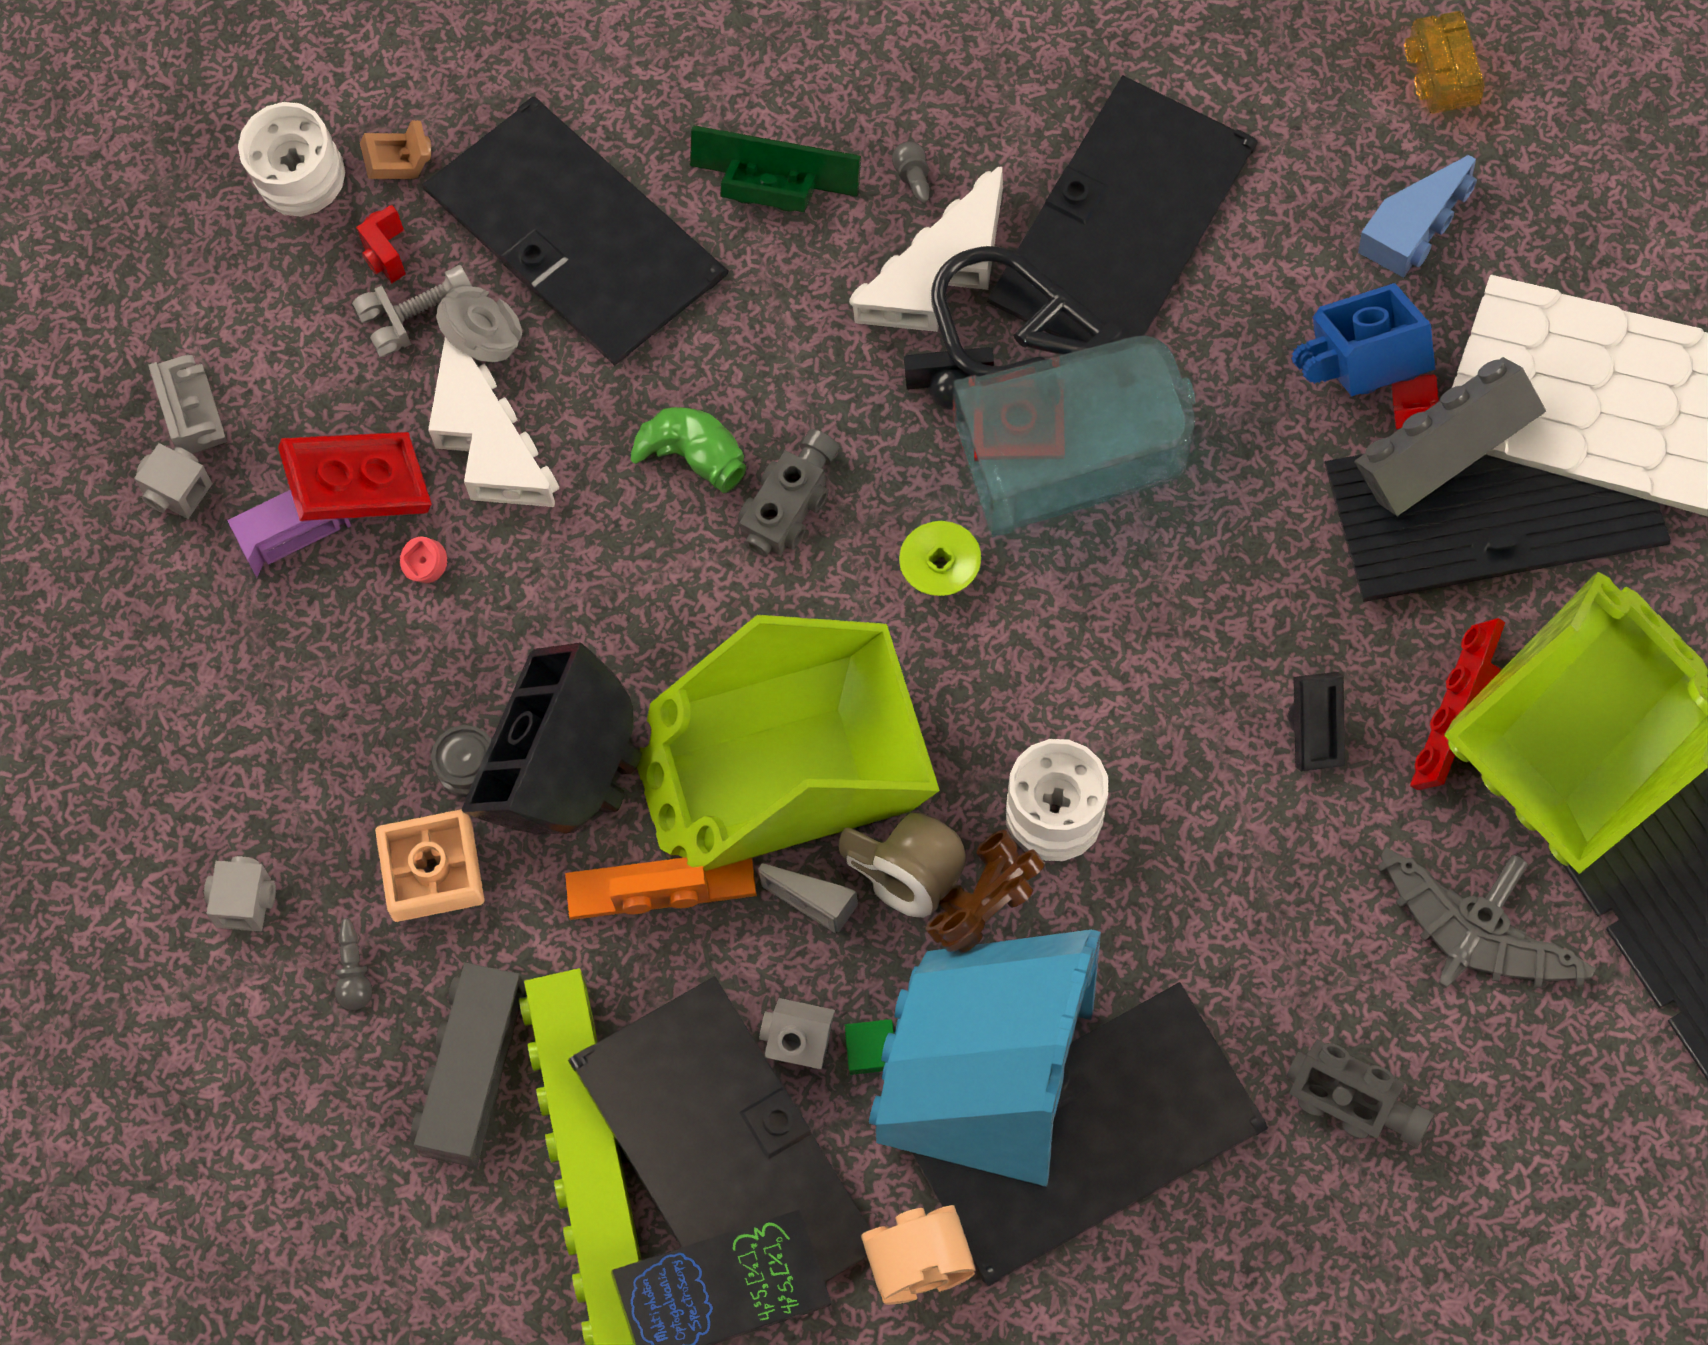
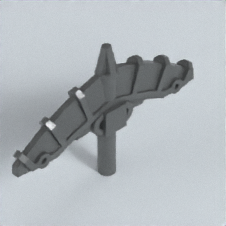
M1387 847L1381 855L1382 862L1377 865L1380 873L1387 872L1400 896L1396 900V904L1399 908L1407 906L1420 927L1424 930L1420 937L1424 941L1431 938L1447 955L1439 980V984L1442 987L1447 988L1466 968L1493 974L1492 981L1499 982L1500 976L1534 980V987H1542L1543 981L1575 980L1576 987H1584V980L1591 979L1596 971L1595 967L1576 957L1573 951L1565 950L1555 943L1537 941L1527 936L1526 932L1510 925V919L1504 913L1505 910L1502 907L1528 866L1527 862L1522 858L1511 855L1485 898L1481 896L1479 898L1475 896L1463 898L1452 889L1447 890L1437 883L1431 873L1418 865L1414 859L1405 858Z

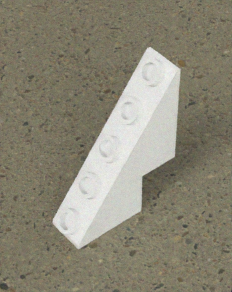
M997 167L992 173L987 171L982 174L970 193L962 200H954L945 209L942 218L931 228H923L915 236L912 245L900 256L895 255L884 264L881 273L871 283H864L854 291L849 303L853 306L855 323L938 332V323L931 304V287L934 277L940 267L952 256L976 247L995 246L1003 191L1002 167ZM980 262L959 270L952 277L948 286L988 290L992 262Z
M445 337L429 424V433L435 449L469 451L464 483L470 500L554 507L555 500L552 493L560 489L548 466L540 469L533 457L538 455V451L528 433L525 431L518 434L512 424L518 420L507 399L504 397L498 401L492 389L496 388L497 385L487 366L482 364L477 367L471 356L462 353Z

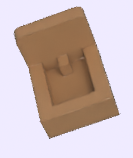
M412 120L405 134L364 133L360 141L368 179L418 178L425 163L431 157V141L428 136L424 135L420 120Z

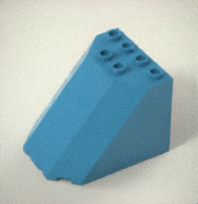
M1091 929L978 944L964 953L959 952V950L948 952L946 949L927 951L919 966H914L908 990L901 989L894 1015L895 1018H898L895 1034L888 1033L884 1043L881 1061L885 1062L882 1075L884 1085L882 1095H876L869 1118V1124L876 1125V1143L1047 1186L1053 1121L1061 1094L1066 1059L1078 1017L1091 1020L1093 1014L1101 932Z

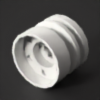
M282 102L266 106L250 118L242 129L238 144L241 163L269 207L283 215L302 217L317 213L333 202L342 189L345 168L343 158L337 146L332 141L329 131L315 111L302 104Z
M1048 739L1031 745L1017 758L1009 777L1006 825L1013 840L1025 852L1034 849L1042 860L1065 861L1082 855L1096 842L1103 826L1108 798V775L1101 760L1086 746L1064 739ZM1052 805L1061 806L1059 813L1050 812Z

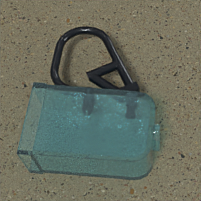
M997 246L976 247L952 256L940 267L931 287L932 308L949 356L962 371L970 375V377L953 381V423L992 538L1014 532L1019 527L1165 485L1181 476L1188 464L1194 433L1195 418L1192 404H1195V395L1189 378H1181L1175 358L1167 345L1159 339L1149 336H1136L1122 340V330L1111 321L1105 324L1062 287L1056 285L1024 257L1012 250ZM987 261L1002 263L1014 269L1049 300L1013 335L1014 339L1024 348L1037 349L1060 354L1061 356L1049 359L1038 356L1004 366H989L971 358L961 345L947 304L946 291L952 277L959 270L969 265ZM1064 312L1093 338L1089 342L1043 333V331ZM974 448L979 461H974Z

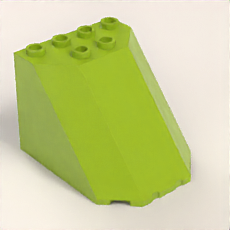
M1597 572L1456 716L1444 736L1448 739V745L1452 752L1464 762L1470 761L1482 774L1481 777L1486 787L1498 797L1503 795L1515 808L1519 821L1531 831L1537 830L1549 843V849L1553 856L1563 865H1571L1580 874L1708 768V668L1702 658L1681 639L1637 592L1628 587L1620 590L1609 577Z
M756 615L650 703L646 720L651 727L650 740L647 747H640L642 756L637 766L640 780L643 781L645 788L644 794L651 819L654 821L657 831L656 837L660 849L670 855H679L682 858L687 857V865L691 867L703 866L704 871L839 833L844 828L853 829L911 812L940 791L888 626L883 623Z

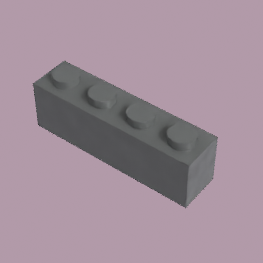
M1502 357L1483 365L1479 369L1478 375L1462 386H1456L1447 390L1441 396L1440 401L1425 412H1419L1410 416L1403 423V427L1388 438L1373 442L1368 446L1365 454L1354 462L1378 503L1398 516L1544 414L1546 409L1523 367Z
M464 962L461 976L453 978L448 996L449 1004H453L448 1022H441L436 1037V1048L440 1049L436 1066L428 1068L424 1079L423 1093L427 1095L423 1113L417 1112L411 1126L410 1138L415 1141L414 1146L422 1157L477 1168L520 1010L519 998H523L525 992V984L519 973Z

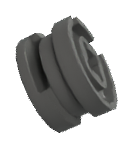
M460 725L452 727L441 734L433 745L431 754L433 769L443 787L456 796L467 797L491 743V738L488 734L476 726Z

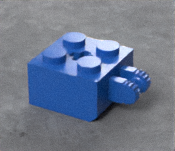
M1396 283L1320 306L1313 316L1315 339L1307 341L1306 344L1302 343L1294 349L1293 357L1291 358L1299 370L1303 369V376L1310 383L1326 382L1337 378L1350 396L1372 393L1377 388L1398 381H1409L1415 379L1420 374L1436 370L1431 323Z

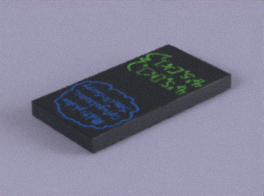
M800 1209L611 1271L634 1345H714L829 1307L832 1304Z

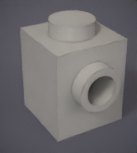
M158 443L151 455L148 454L141 460L134 478L143 493L141 498L147 505L162 513L169 509L187 519L192 515L213 483L204 466L198 463V459L193 454L181 447H176L175 450H172Z
M237 856L233 857L231 862L216 861L213 876L207 877L204 887V900L208 904L206 914L216 928L262 931L266 908L271 909L275 902V882L271 880L263 865L259 864L255 859Z
M779 998L773 1013L765 1011L761 1025L759 1040L768 1041L765 1058L822 1069L835 1010Z

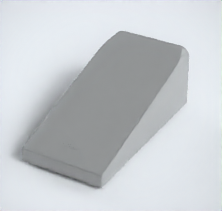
M764 863L758 868L763 888L834 933H839L858 906L856 891L847 887Z

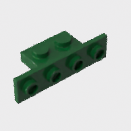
M695 125L691 129L690 166L725 172L721 181L720 197L734 199L744 204L755 203L777 207L788 212H805L815 189L858 196L861 170L860 155Z

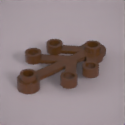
M1006 830L997 831L986 838L976 850L977 855L986 866L973 894L965 892L960 885L954 886L939 902V905L945 912L936 915L925 927V930L935 943L942 942V946L948 952L959 950V952L964 953L975 947L983 938L982 930L985 927L986 921L1006 903L1011 908L1017 907L1032 895L1033 889L1027 880L1035 877L1045 866V862L1038 853L1031 849L1019 856L1016 851L1018 845Z

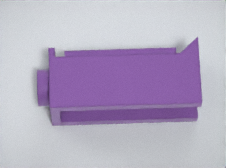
M291 490L227 520L256 578L264 562H267L269 565L340 530L339 525L345 523L347 528L351 527L348 518L300 521Z

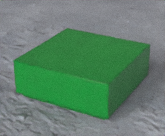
M892 1019L844 1024L850 1075L883 1072L885 1062L881 1061L884 1043L888 1033L894 1034Z

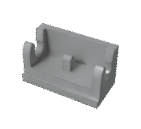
M193 355L180 356L159 364L157 362L149 364L168 431L175 447H181L193 454L226 443L227 439L203 365H195Z

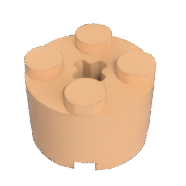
M954 1205L936 1209L928 1213L927 1216L924 1208L912 1209L895 1217L896 1226L889 1228V1226L878 1227L861 1235L879 1294H881L883 1303L886 1305L916 1300V1294L935 1288L938 1289V1292L950 1289L973 1277L974 1271H976Z

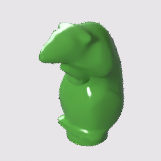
M671 407L661 410L652 420L642 423L631 451V461L635 464L645 460L654 453H657L658 457L677 453L685 457L695 474L708 480L711 485L722 493L731 491L740 482L746 471V465L742 463L744 461L743 452L738 447L733 435L711 414L697 409Z

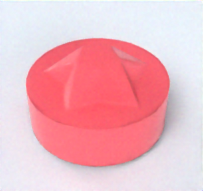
M416 537L407 542L402 549L400 566L407 578L420 583H432L438 580L444 573L447 566V554L442 544L427 537Z

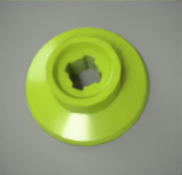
M933 521L919 526L907 536L900 550L899 564L905 579L915 589L929 595L945 596L961 591L974 580L981 565V551L977 540L966 528L953 522ZM939 557H943L948 562L941 569L933 564Z

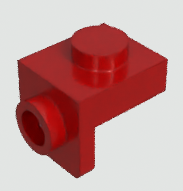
M390 205L382 211L371 213L356 229L365 249L362 252V256L370 269L376 275L383 272L388 280L393 283L406 275L398 252L388 241L404 231L397 210L393 205Z
M1422 374L1409 381H1398L1391 384L1396 429H1401L1403 423L1410 416L1419 412H1425L1439 402L1437 377L1435 374Z

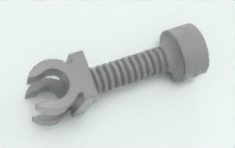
M460 264L444 272L445 280L442 285L439 284L438 287L435 286L434 289L431 288L430 291L427 290L419 294V297L415 296V299L412 297L411 301L408 299L407 303L404 301L399 306L391 304L382 285L375 288V292L364 293L353 301L352 304L362 323H368L377 319L386 312L393 325L380 328L370 336L379 357H386L397 352L403 346L405 348L411 345L410 339L402 325L405 319L412 318L413 315L416 316L421 311L424 312V309L428 310V307L432 308V305L436 306V303L439 304L452 288L464 285L472 286Z

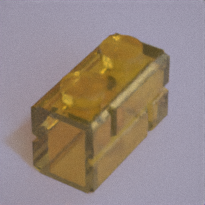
M1464 12L1441 14L1440 17L1435 15L1418 18L1412 22L1410 37L1405 38L1404 47L1408 63H1416L1419 74L1415 75V89L1418 99H1426L1429 111L1432 114L1481 104L1485 84Z

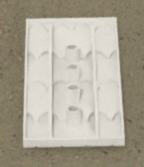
M1490 275L1484 292L1485 295L1482 297L1471 330V336H1469L1457 371L1458 375L1455 377L1452 388L1462 386L1478 375L1479 369L1486 363L1505 357L1523 367L1546 412L1489 451L1487 455L1708 516V333L1704 332L1701 328L1627 312L1617 306L1561 294L1559 290Z

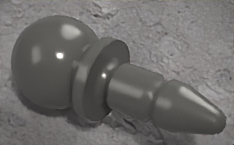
M903 142L893 151V166L899 172L900 179L904 183L910 184L913 195L922 203H926L929 200L930 191L926 180L929 173L926 153L915 142Z
M345 918L342 920L338 937L341 944L340 957L343 968L335 970V975L340 978L335 986V997L343 1008L359 1010L370 1002L373 989L369 979L364 976L368 972V966L360 967L358 964L360 962L359 947L356 945L358 942L357 933L351 920Z

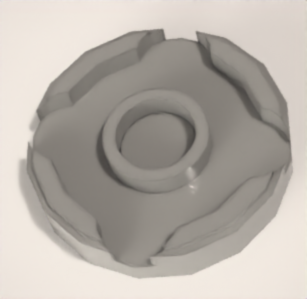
M465 285L452 288L441 300L437 308L436 319L441 332L453 346L462 353L477 360L487 362L506 360L518 347V342L522 337V328L517 315L500 298L495 302L487 297L489 292L482 288Z

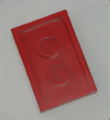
M409 432L281 438L278 450L300 521L428 513L432 505Z

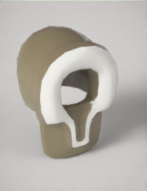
M912 812L905 816L883 843L851 828H844L839 839V851L842 857L847 860V864L872 881L875 895L885 904L908 916L924 918L932 914L938 908L940 900L958 882L966 865V853L959 835L940 820L924 813Z

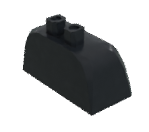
M582 643L536 648L529 653L463 804V813L516 831L533 834H567L581 829L598 810L607 813L617 812L620 809L625 797L624 790L611 783L616 771L622 775L631 774L637 768L642 753L629 742L633 731V705L627 689L617 676Z

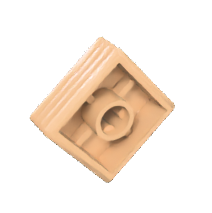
M462 809L381 825L376 828L387 911L393 921L399 922L479 906L484 903L472 821L468 814L463 813ZM435 858L438 865L435 866L434 871L425 873L424 868L427 867V860Z

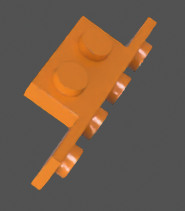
M685 857L565 873L570 920L622 913L643 914L653 909L668 907L689 908L699 903L757 896L753 858L704 871L703 866L691 867L687 865L688 860Z

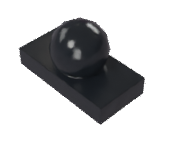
M993 347L964 349L977 362L994 366ZM947 351L904 356L907 390L929 388L934 402L943 409L948 410L962 408L970 400L974 387L973 377L962 371L953 362Z
M1339 672L1293 677L1294 701L1289 707L1287 717L1290 727L1295 733V768L1302 772L1345 766L1344 675Z

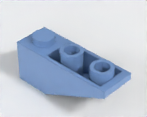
M1467 155L1384 199L1361 232L1358 253L1403 278L1412 265L1419 268L1427 258L1432 244L1428 243L1435 232L1442 235L1451 223L1454 216V211L1451 209L1458 200L1465 202L1472 193L1477 179L1473 177L1476 159Z

